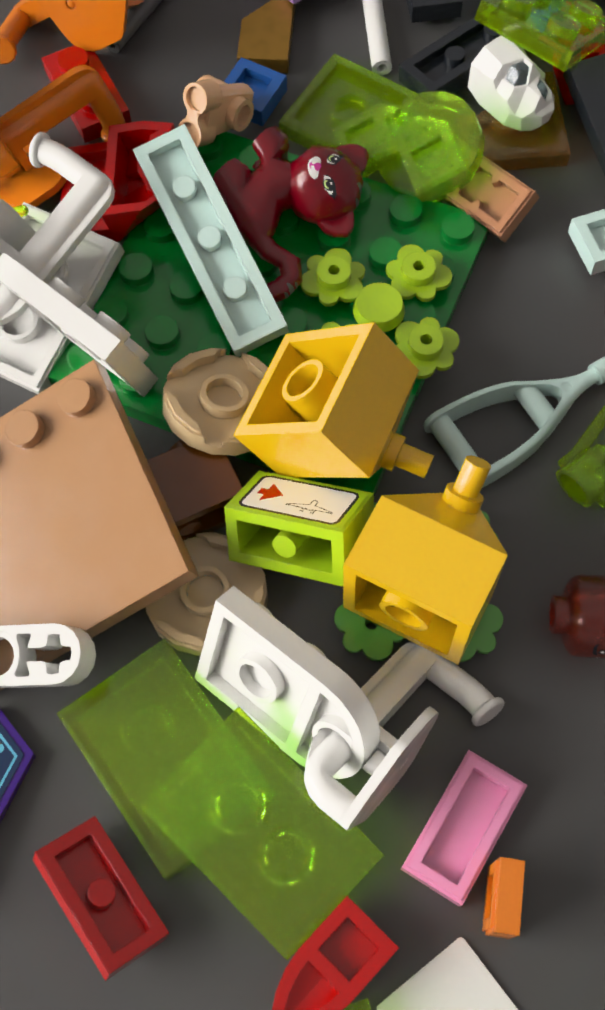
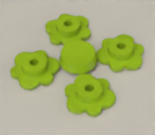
M405 245L398 251L397 260L390 261L386 266V275L392 279L391 285L378 282L369 284L364 288L361 280L365 276V267L359 262H352V257L347 250L333 248L324 257L314 255L308 259V271L302 275L303 281L300 283L302 291L308 296H319L320 303L327 307L336 305L339 300L346 303L354 302L353 315L358 324L375 322L383 332L396 328L395 340L398 343L396 346L419 370L416 378L425 379L433 375L436 369L447 371L452 367L454 362L452 354L459 346V336L453 329L447 327L440 328L438 320L432 317L423 318L419 324L413 321L401 323L405 315L403 300H409L416 296L422 302H429L435 298L436 291L444 290L451 284L452 272L447 266L442 264L443 256L439 251L432 249L424 252L417 245ZM327 322L321 329L341 326L335 322Z

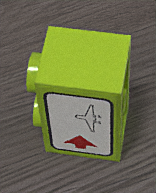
M259 470L224 506L229 561L343 587V564L374 510V493Z

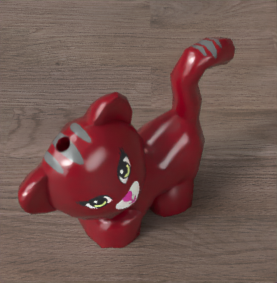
M277 126L266 128L252 144L254 151L259 157V160L252 166L253 172L250 171L248 166L234 158L225 163L213 176V180L246 245L250 246L262 260L279 268L280 276L266 283L275 302L287 299L303 281L301 259L281 247L273 239L281 214L285 210L292 209L296 216L309 223L317 224L325 235L333 238L348 237L354 229L355 220L353 212L360 202L364 183L362 174L366 169L369 159L366 148L352 143L340 145L337 148L312 145L297 159L290 162L288 160V136Z

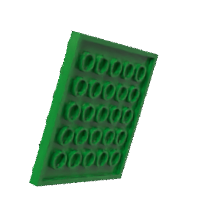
M229 132L221 133L216 136L213 143L197 148L212 178L218 169L234 158L248 166L251 172L254 171L253 164L259 160L252 146L254 140ZM288 152V160L290 162L299 157V155ZM363 177L364 183L359 205L353 212L355 220L354 229L348 237L333 238L325 235L317 224L309 223L296 216L292 209L285 210L281 214L273 239L281 247L301 259L302 275L308 271L307 261L310 257L314 255L324 257L329 250L342 248L350 253L352 262H359L365 267V276L361 280L363 288L378 282L391 285L392 279L386 275V266L390 261L397 260L398 251L403 246L413 244L421 247L424 252L432 249L439 251L443 256L442 264L447 266L452 272L451 284L444 290L436 291L435 298L429 302H422L416 296L409 300H403L405 315L401 323L413 321L419 324L423 318L432 317L438 320L440 328H448L489 234L485 226L465 213L463 209ZM160 207L129 233L122 246L125 252L92 310L97 314L100 311L104 312L131 334L129 338L149 354L144 364L158 378L157 382L143 397L106 368L126 415L173 433L163 416V387L167 382V375L172 366L190 353L209 348L226 349V355L235 356ZM247 245L265 282L269 283L280 276L279 268L262 260ZM301 284L287 299L276 302L288 326L289 332L285 334L319 330L327 322H335L340 326L358 324L353 315L354 302L346 303L339 300L334 306H324L320 303L319 296L312 297L306 295L301 289ZM396 328L384 332L395 345L398 344L395 340ZM285 334L245 354L256 357L269 367ZM71 341L47 376L51 386L94 358ZM416 378L396 431L400 435L403 432L425 379ZM252 451L234 456L273 471ZM381 467L370 478L300 479L371 492L375 496L386 469Z

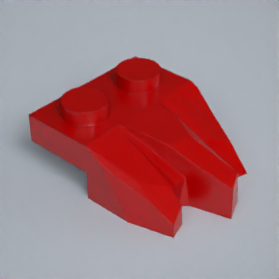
M137 121L110 125L107 142L68 147L106 174L112 180L115 189L112 204L90 231L118 242L160 208L132 149L175 129L173 123ZM68 180L62 187L61 201L74 186Z

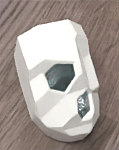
M502 34L485 45L471 63L468 89L478 104L502 125L519 131H532L548 122L554 111V95L544 81L545 73L526 55L522 44Z

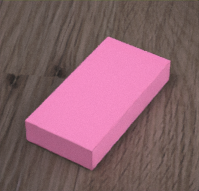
M468 750L400 870L458 907H461L528 785Z

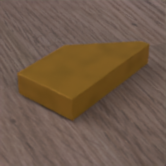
M271 0L244 17L241 21L237 62L242 57L277 72L288 73L296 3L293 4L289 0Z

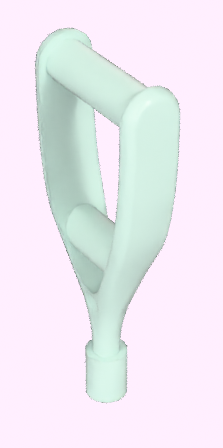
M605 356L591 363L587 371L570 377L537 381H510L473 392L432 413L424 422V430L427 433L432 432L460 472L466 456H477V454L453 421L497 403L518 400L539 428V431L516 450L491 465L483 485L485 487L512 471L534 454L562 421L574 401L593 384L601 385L605 383ZM545 396H552L558 400V405L555 409Z

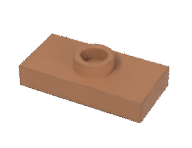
M454 135L450 137L419 179L427 188L452 206L463 209L465 213L485 226L490 233L504 243L540 198L535 190Z

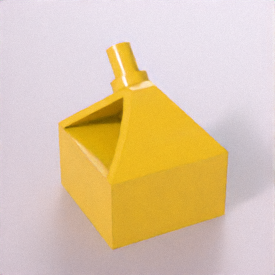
M375 322L285 334L233 435L274 472L295 478H370L381 467L392 472L396 466L425 479L434 458L432 454L405 444L407 437L396 433L419 370Z
M468 455L464 460L456 481L448 483L444 493L381 495L343 564V607L459 665L493 596L508 556L480 509L484 501L480 491L491 469V465L482 458Z

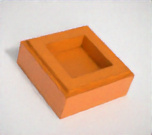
M499 857L488 866L482 931H485L486 936L505 939L520 936L525 860Z

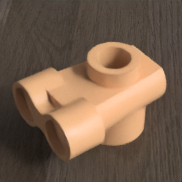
M204 75L196 82L189 83L184 89L183 101L187 109V115L179 123V126L186 125L197 148L213 143L217 135L230 129L241 132L249 125L253 117L254 105L252 101L254 92L245 83L228 84L211 75Z

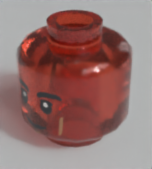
M575 575L566 583L563 596L553 595L551 598L549 610L550 631L552 634H561L563 644L571 656L605 659V575Z

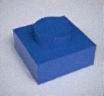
M242 57L224 81L228 84L245 83L253 90L252 102L254 112L250 122L260 126L265 124L287 91V75Z

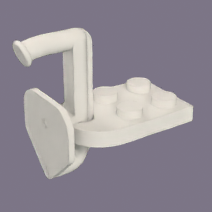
M39 132L30 143L29 160L31 164L36 168L47 166L74 184V186L36 232L11 205L0 199V326L21 316L29 308L136 392L145 397L158 380L144 364L149 354L129 338L131 334L102 311L99 314L84 304L85 300L58 277L55 276L49 285L47 284L112 204L115 196L112 180L68 147L50 139L49 135L45 132Z
M232 586L215 601L194 678L282 751L305 767L304 783L309 797L322 811L347 831L364 822L396 786L412 764L437 720L439 712L429 706L399 739H396L382 728L426 679L460 703L472 715L471 721L474 726H481L492 720L503 709L505 704L501 697H494L479 681L458 665L413 642H407L401 646L360 689L354 680L327 659L318 647L304 641L278 621L265 606L254 602L235 586ZM363 767V770L370 774L371 777L359 794L355 796L336 779L351 777Z

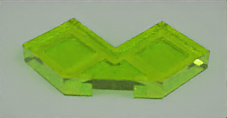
M378 103L332 129L338 146L352 143L367 149L369 159L362 177H366L402 158L416 196L422 202L472 177L454 130L448 121L427 116V118L402 112L397 107Z

